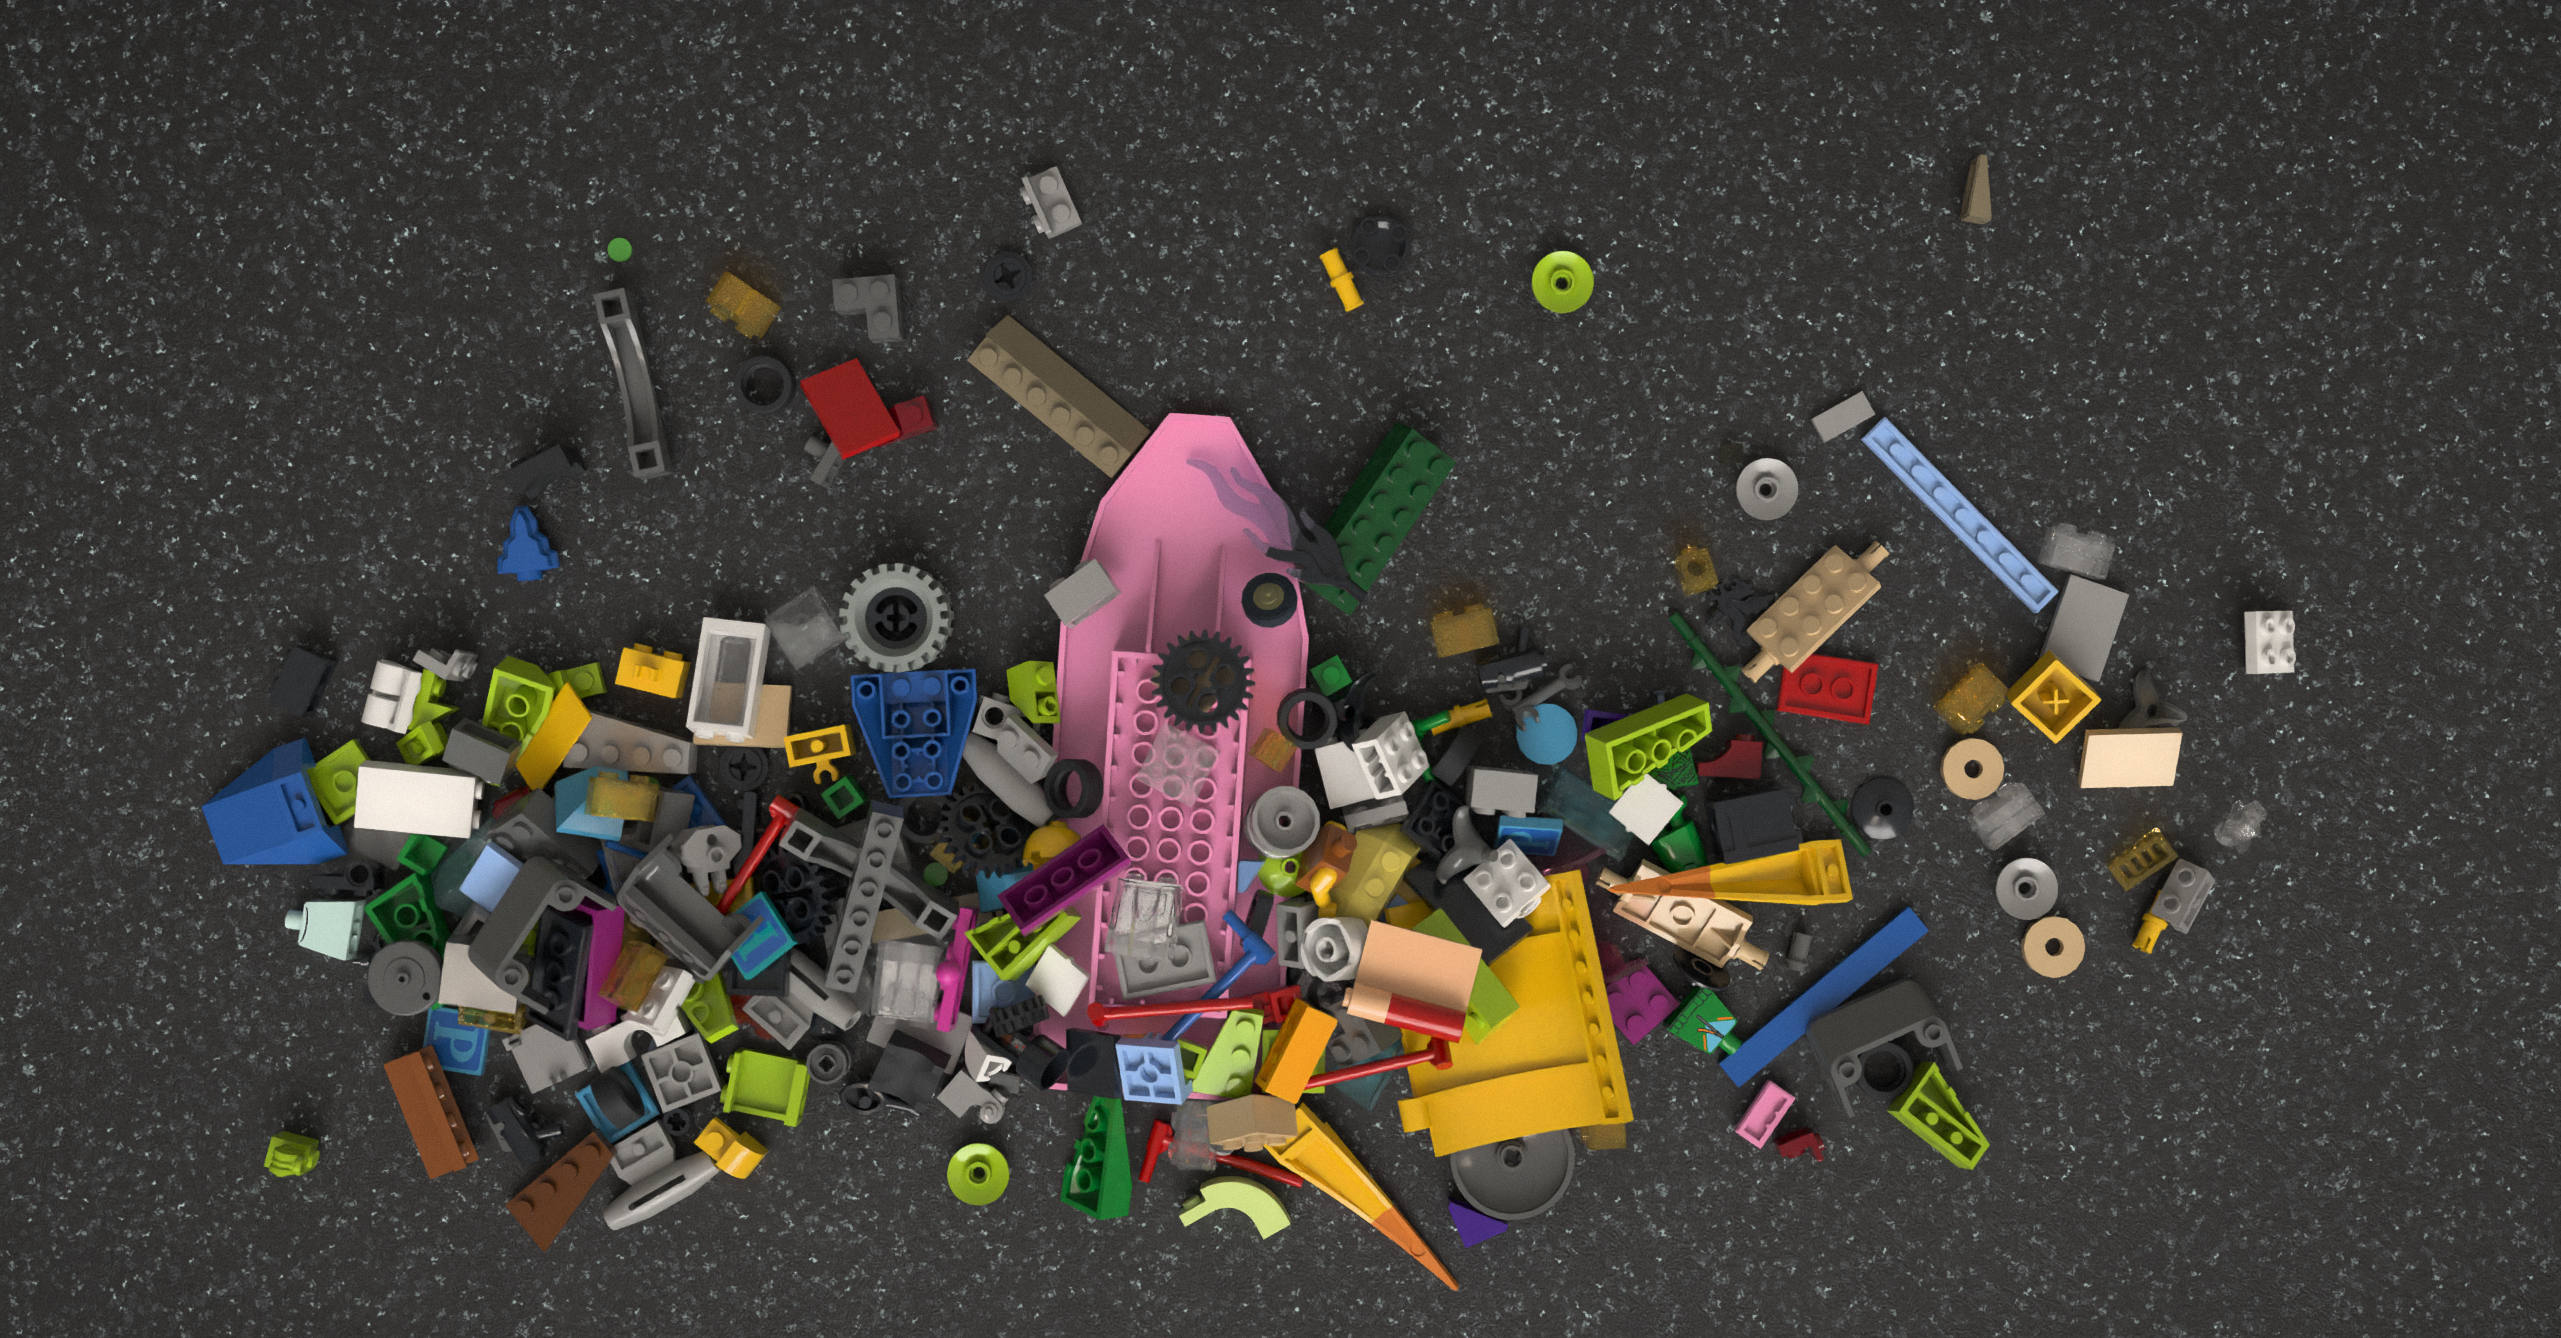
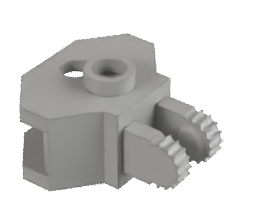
M709 824L682 829L672 840L669 847L671 851L679 856L681 863L687 867V873L693 874L695 890L705 897L709 894V872L715 893L720 894L726 891L725 869L730 868L729 862L741 849L742 845L740 834L725 825L714 826Z

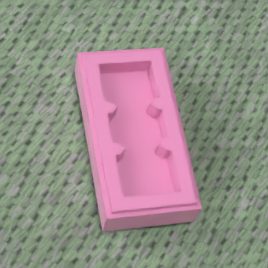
M1768 1079L1733 1130L1761 1149L1795 1100V1097Z

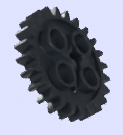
M1203 629L1201 638H1196L1195 633L1191 630L1189 634L1190 640L1185 641L1181 635H1178L1179 645L1177 647L1169 642L1167 643L1170 651L1169 655L1164 653L1158 654L1164 662L1163 665H1153V669L1159 672L1160 676L1153 677L1150 681L1159 684L1160 688L1152 691V695L1162 696L1163 698L1156 704L1157 708L1167 706L1168 710L1165 712L1164 717L1167 719L1175 715V727H1178L1183 721L1186 722V732H1190L1193 726L1197 725L1200 735H1203L1205 726H1210L1212 732L1216 733L1218 723H1221L1228 729L1227 719L1229 717L1236 721L1240 720L1236 713L1237 709L1248 710V707L1242 702L1243 699H1253L1254 697L1246 691V688L1255 686V682L1248 680L1246 677L1254 673V668H1244L1250 657L1244 656L1239 658L1238 655L1242 650V646L1230 648L1232 638L1228 637L1224 642H1221L1220 632L1218 631L1212 639L1208 638L1206 629ZM1197 651L1203 652L1207 656L1206 664L1201 668L1192 667L1189 664V658L1192 653ZM1214 658H1220V662L1208 679L1211 686L1209 688L1204 686L1197 695L1193 705L1188 707L1186 703L1198 687L1195 678L1197 676L1203 678ZM1223 668H1228L1234 672V681L1229 685H1221L1216 680L1217 673ZM1185 679L1190 683V689L1187 694L1178 696L1173 693L1172 685L1175 680ZM1204 696H1213L1217 700V707L1211 713H1205L1199 708V702Z
M973 783L970 791L963 786L959 794L953 792L949 801L946 800L942 807L943 811L940 812L937 819L940 823L936 828L937 832L942 833L938 842L948 844L943 853H953L955 855L951 863L963 862V872L972 867L973 876L975 877L979 874L980 870L984 871L986 879L990 878L993 871H995L1000 879L1004 875L1005 870L1012 875L1017 867L1021 869L1024 866L1023 854L1026 841L1031 833L1037 830L1032 828L1034 824L1009 808L986 785L980 790L977 783ZM993 812L999 813L1002 817L996 816ZM964 816L971 818L973 822L967 821ZM1002 839L1008 840L1011 844L1005 843ZM973 844L979 845L982 849H977Z
M780 845L771 848L770 853H766L763 856L764 861L760 862L757 866L760 872L752 875L758 881V885H754V891L757 894L759 892H766L796 938L797 945L818 939V935L826 933L825 926L832 925L833 923L829 915L836 914V910L831 906V903L838 901V898L832 896L831 891L835 890L837 886L829 884L828 881L832 878L833 873L826 874L824 871L825 866L805 861ZM809 888L813 890V893L781 899L775 897V894Z

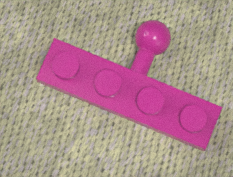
M967 905L960 908L958 917L952 925L953 930H956L954 942L949 943L946 955L947 960L941 962L936 968L935 975L941 983L940 990L944 991L942 1003L939 1002L935 1010L934 1020L938 1021L936 1030L950 1032L956 1029L972 943L964 932L976 928L979 907Z

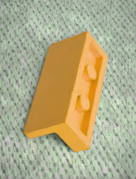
M1296 997L1255 1082L1265 1092L1296 1104L1338 1020Z

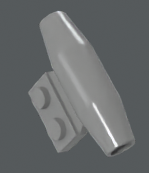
M1017 714L1008 716L996 738L997 746L981 735L972 731L969 732L962 756L977 777L1009 808L1038 828L1049 826L1051 821H1057L1059 816L1055 815L1048 807L1044 790L1037 781L1047 776L1048 771L1059 754Z
M795 947L791 948L789 997L753 996L742 1008L788 1050L811 1027L810 1024L814 1013L845 1031L858 1021L862 1013L845 991L825 987V971Z
M660 1119L614 1145L618 1152L612 1159L611 1164L618 1177L629 1183L631 1187L603 1209L604 1219L612 1230H618L651 1218L693 1194L722 1169L715 1165L717 1161L705 1151L676 1160L675 1144Z

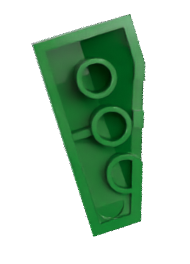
M1093 1096L1084 1119L1085 1131L1082 1138H1077L1074 1148L1077 1150L1073 1161L1068 1162L1064 1170L1060 1201L1099 1220L1128 1216L1132 1181L1121 1098L1110 1099Z

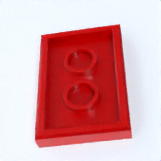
M857 358L800 381L802 390L843 460L899 437V429Z
M1812 653L1792 673L1782 666L1776 710L1869 725L1878 664Z

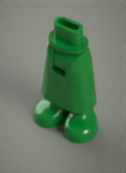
M1684 793L1676 794L1674 796L1684 804L1669 820L1672 831L1668 832L1664 826L1650 843L1661 862L1671 874L1709 866L1702 841L1693 820H1684L1682 810L1687 806V798Z

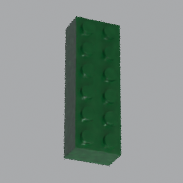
M1397 421L1323 527L1336 540L1341 550L1345 567L1351 575L1350 579L1366 592L1456 463L1413 428ZM1297 565L1291 576L1300 581L1302 570L1306 567ZM1301 582L1348 615H1351L1359 604V601L1344 589L1339 590L1332 586L1312 585Z

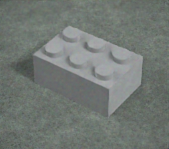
M1468 765L1464 802L1471 806V810L1478 814L1495 815V809L1502 810V813L1509 817L1526 818L1527 812H1535L1538 775L1530 771Z

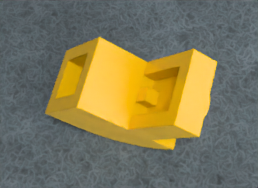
M717 1117L712 1119L694 1142L717 1161L715 1165L728 1174L740 1179L747 1178L769 1151L746 1131L739 1135Z

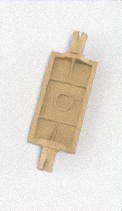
M1874 541L1857 559L1850 558L1838 546L1834 545L1747 629L1748 634L1761 647L1759 648L1760 652L1741 669L1748 678H1751L1750 680L1753 683H1756L1773 665L1781 664L1791 673L1798 668L1881 588L1880 582L1871 576L1870 572L1889 555L1882 545L1879 547L1880 544Z
M1643 859L1633 876L1628 879L1603 866L1595 880V884L1609 890L1614 885L1671 873ZM1615 893L1619 897L1614 904L1613 912L1720 968H1723L1727 960L1731 958H1739L1758 970H1762L1763 965L1767 963L1769 952L1746 942L1744 937L1753 923V916L1721 899Z

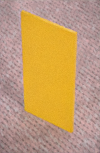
M569 682L565 683L551 704L549 715L515 764L532 791L538 787L543 791L593 718Z

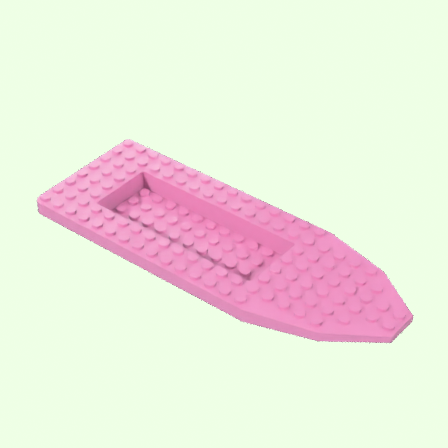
M1181 413L1167 414L1100 501L1081 562L1090 559V561L1096 559L1098 563L1101 562L1122 593L1072 629L1065 626L1061 621L1056 684L1061 723L1054 724L1052 748L1059 754L1053 764L1062 759H1086L1090 761L1101 773L1104 783V794L1101 804L1094 814L1087 818L1059 817L1057 821L1067 823L1068 828L1076 831L1082 838L1104 824L1131 860V865L1072 905L1082 918L1054 944L1068 957L1072 956L1074 962L1091 975L1066 1016L1063 1017L1048 1003H1045L1050 1018L1033 1026V1034L1036 1036L1045 1034L1065 1049L1066 1029L1079 1028L1099 1031L1087 1015V1007L1093 1002L1101 1003L1103 1007L1199 1000L1215 984L1210 983L1123 1001L1111 941L1112 937H1116L1119 912L1126 887L1121 886V880L1184 888L1183 893L1175 894V925L1205 919L1216 980L1218 981L1245 954L1243 947L1240 946L1241 937L1222 917L1229 910H1232L1245 923L1257 889L1270 892L1262 885L1258 875L1247 891L1244 893H1239L1238 862L1242 859H1257L1259 855L1249 844L1244 832V818L1247 810L1260 795L1278 786H1293L1299 789L1301 749L1292 746L1282 736L1277 725V710L1281 701L1290 692L1299 688H1306L1309 637L1299 582L1291 576L1296 565L1279 562L1265 556L1269 547L1293 551L1287 515L1231 417ZM1263 573H1278L1287 577L1293 583L1298 596L1297 609L1292 618L1283 625L1274 628L1253 624L1245 615L1241 603L1242 591L1246 584L1255 576ZM1203 629H1206L1208 638L1212 639L1218 631L1220 632L1221 642H1224L1228 637L1232 638L1230 648L1242 646L1238 656L1239 658L1244 656L1250 657L1244 668H1254V673L1246 677L1248 680L1254 681L1255 686L1246 688V691L1254 697L1253 699H1243L1242 702L1248 707V710L1237 709L1236 713L1239 716V721L1229 717L1227 719L1228 729L1221 723H1218L1216 733L1212 732L1210 726H1205L1203 735H1200L1197 725H1194L1190 732H1186V722L1183 721L1178 727H1175V715L1167 719L1164 717L1168 707L1157 708L1156 704L1163 698L1162 696L1152 695V691L1158 687L1150 679L1157 672L1153 669V665H1163L1164 663L1158 654L1164 653L1169 655L1170 653L1167 647L1168 642L1177 647L1179 645L1178 635H1181L1185 640L1189 636L1190 631L1193 630L1195 635L1201 638ZM1305 701L1297 703L1289 714V725L1300 736L1303 733ZM1217 702L1209 709L1207 713H1211L1216 709ZM1073 770L1067 780L1066 794L1070 804L1075 807L1080 800L1082 784L1079 775ZM1279 818V824L1282 827H1285L1282 825L1285 821L1282 818ZM1293 861L1285 864V871L1287 873L1293 871ZM1274 894L1273 906L1263 935L1265 942L1277 954L1266 965L1253 963L1219 998L1241 997L1286 985L1287 966L1279 965L1276 904L1290 900L1291 897H1281ZM1231 1010L1204 1012L1181 1037L1206 1045L1208 1053ZM1184 1014L1107 1020L1109 1023L1108 1029L1099 1032L1118 1034L1123 1038L1141 1039L1149 1032H1153V1037L1155 1038L1158 1033H1161L1163 1036ZM1271 1022L1262 1025L1251 1095L1275 1097V1095L1270 1093H1262V1088L1255 1082V1079L1262 1067L1263 1028H1281L1283 1022L1278 1024ZM1067 1068L1060 1079L1049 1089L1067 1090ZM1191 1092L1188 1097L1192 1099L1222 1101L1234 1099L1198 1092Z

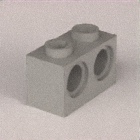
M994 692L992 697L984 696L972 732L996 740L1008 716L1017 714L1020 718L1026 716L1015 705L1010 704V697ZM992 707H998L1003 712V720L998 725L992 724L988 719V712ZM1033 723V730L1038 735L1043 723Z

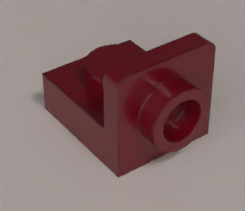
M1807 1126L1773 1139L1775 1148L1782 1157L1795 1158L1805 1153V1149L1809 1148L1812 1157L1817 1162L1824 1160L1821 1151L1825 1150L1823 1141L1818 1132L1813 1133Z

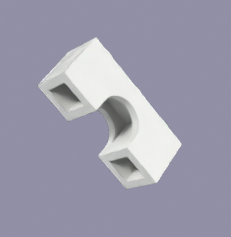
M676 1006L675 1009L678 1010V1013L664 1037L624 1019L626 1014L620 1016L622 1023L613 1027L609 1023L592 1030L594 1036L587 1039L586 1043L600 1072L603 1073L612 1066H620L637 1056L632 1046V1036L636 1030L648 1032L653 1037L657 1047L692 1030L682 1007Z

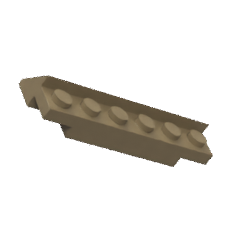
M1009 315L985 334L986 338L967 360L1110 478L1116 475L1129 457L1133 456L1151 434L1148 428Z

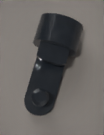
M994 1005L990 1007L988 1012L992 1013L1003 1008ZM990 1015L987 1017L984 1025L974 1023L970 1029L976 1037L1016 1065L1017 1073L1040 1090H1047L1052 1087L1063 1075L1070 1060L1069 1051L1045 1034L1036 1036L1032 1033L1020 1032L1017 1039L1026 1045L1024 1050L1020 1051L1001 1036L997 1037Z

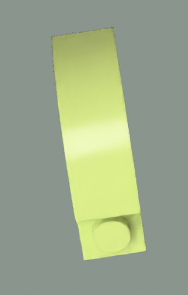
M1222 1176L1201 1183L1200 1191L1203 1197L1199 1198L1198 1195L1189 1198L1182 1204L1184 1208L1180 1209L1179 1217L1186 1227L1217 1209L1235 1208L1246 1213L1253 1220L1263 1239L1291 1224V1217L1270 1189L1255 1180L1240 1176Z

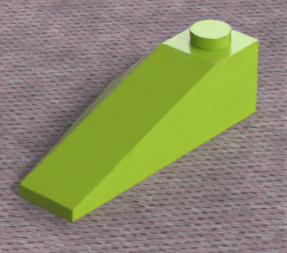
M508 656L493 670L482 725L522 742L516 760L517 763L549 715L556 686L539 666ZM488 783V784H491V785H494V786H497V787H500V786H501V785H498V784Z

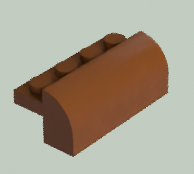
M428 1045L384 1063V1068L430 1180L452 1170L454 1172L467 1167V1164L478 1160V1155L433 1045Z

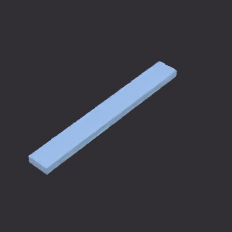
M1883 417L1861 439L2033 613H2038L2059 592L1886 417Z

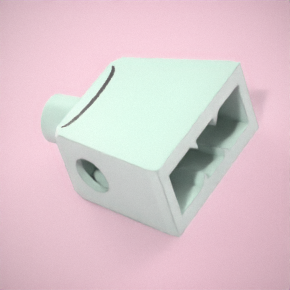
M314 899L306 901L303 912L289 910L287 912L285 927L300 930L298 943L302 947L346 961L357 957L364 915L363 907H365L366 899Z

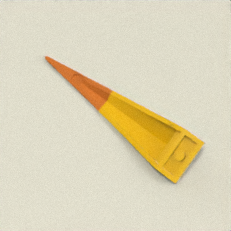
M1841 839L1810 841L1798 844L1799 850L1727 865L1718 863L1664 876L1614 885L1608 890L1612 893L1801 905L1843 903L1853 899Z
M1304 1103L1295 1108L1298 1136L1286 1139V1144L1267 1146L1265 1144L1263 1146L1280 1164L1354 1211L1417 1259L1451 1289L1457 1291L1459 1288L1457 1281L1327 1122L1323 1123Z

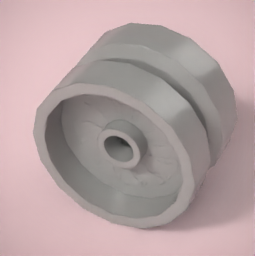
M1278 786L1266 791L1249 806L1244 818V832L1249 844L1259 854L1270 859H1286L1305 850L1315 840L1320 828V814L1314 800L1305 791L1293 786ZM1279 818H1282L1285 821L1282 824L1285 827H1282L1279 824Z

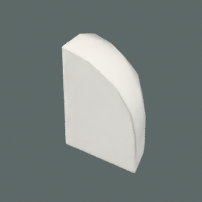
M969 1029L965 1044V1063L975 1082L989 1081V1076L996 1074L1001 1069L1005 1072L1012 1062L976 1037Z

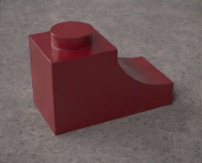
M923 395L896 404L887 411L899 429V437L878 445V447L937 429L938 426L929 399Z
M1735 734V740L1726 739L1725 748L1717 756L1707 761L1694 762L1696 774L1698 776L1760 779L1763 742L1754 741V735Z

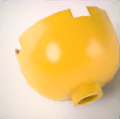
M1051 821L1049 826L1038 828L1027 839L1023 854V865L1027 867L1029 862L1033 863V870H1036L1082 839V837L1076 831L1068 828L1067 823Z

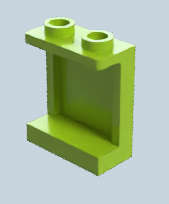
M744 1047L739 1048L735 1051V1054H730L726 1072L730 1073L729 1083L723 1086L720 1102L724 1103L723 1112L738 1111L782 1120L784 1125L797 1127L802 1121L811 1077L806 1067L807 1060Z

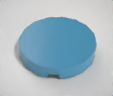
M1542 703L1536 705L1533 708L1538 711L1540 722L1537 724L1533 718H1525L1523 720L1527 729L1525 732L1521 731L1516 725L1515 738L1518 747L1528 759L1538 764L1551 765L1561 762L1572 753L1577 743L1578 730L1574 718L1567 710L1556 704Z

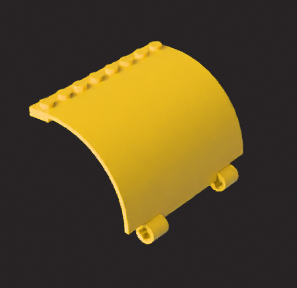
M1580 869L1543 876L1552 887L1540 896L1541 902L1537 908L1524 917L1534 928L1533 932L1489 966L1490 970L1519 1004V1009L1503 1026L1478 1045H1476L1466 1028L1463 1027L1459 1043L1449 1041L1453 1062L1451 1068L1438 1070L1430 1064V1061L1407 1066L1413 1096L1398 1100L1404 1132H1413L1430 1128L1435 1157L1537 1133L1597 1124L1627 1123L1634 1120ZM1424 901L1384 909L1387 924L1409 930L1434 913ZM1399 1028L1403 1035L1401 1040L1404 1054L1427 1049V1044L1432 1036Z

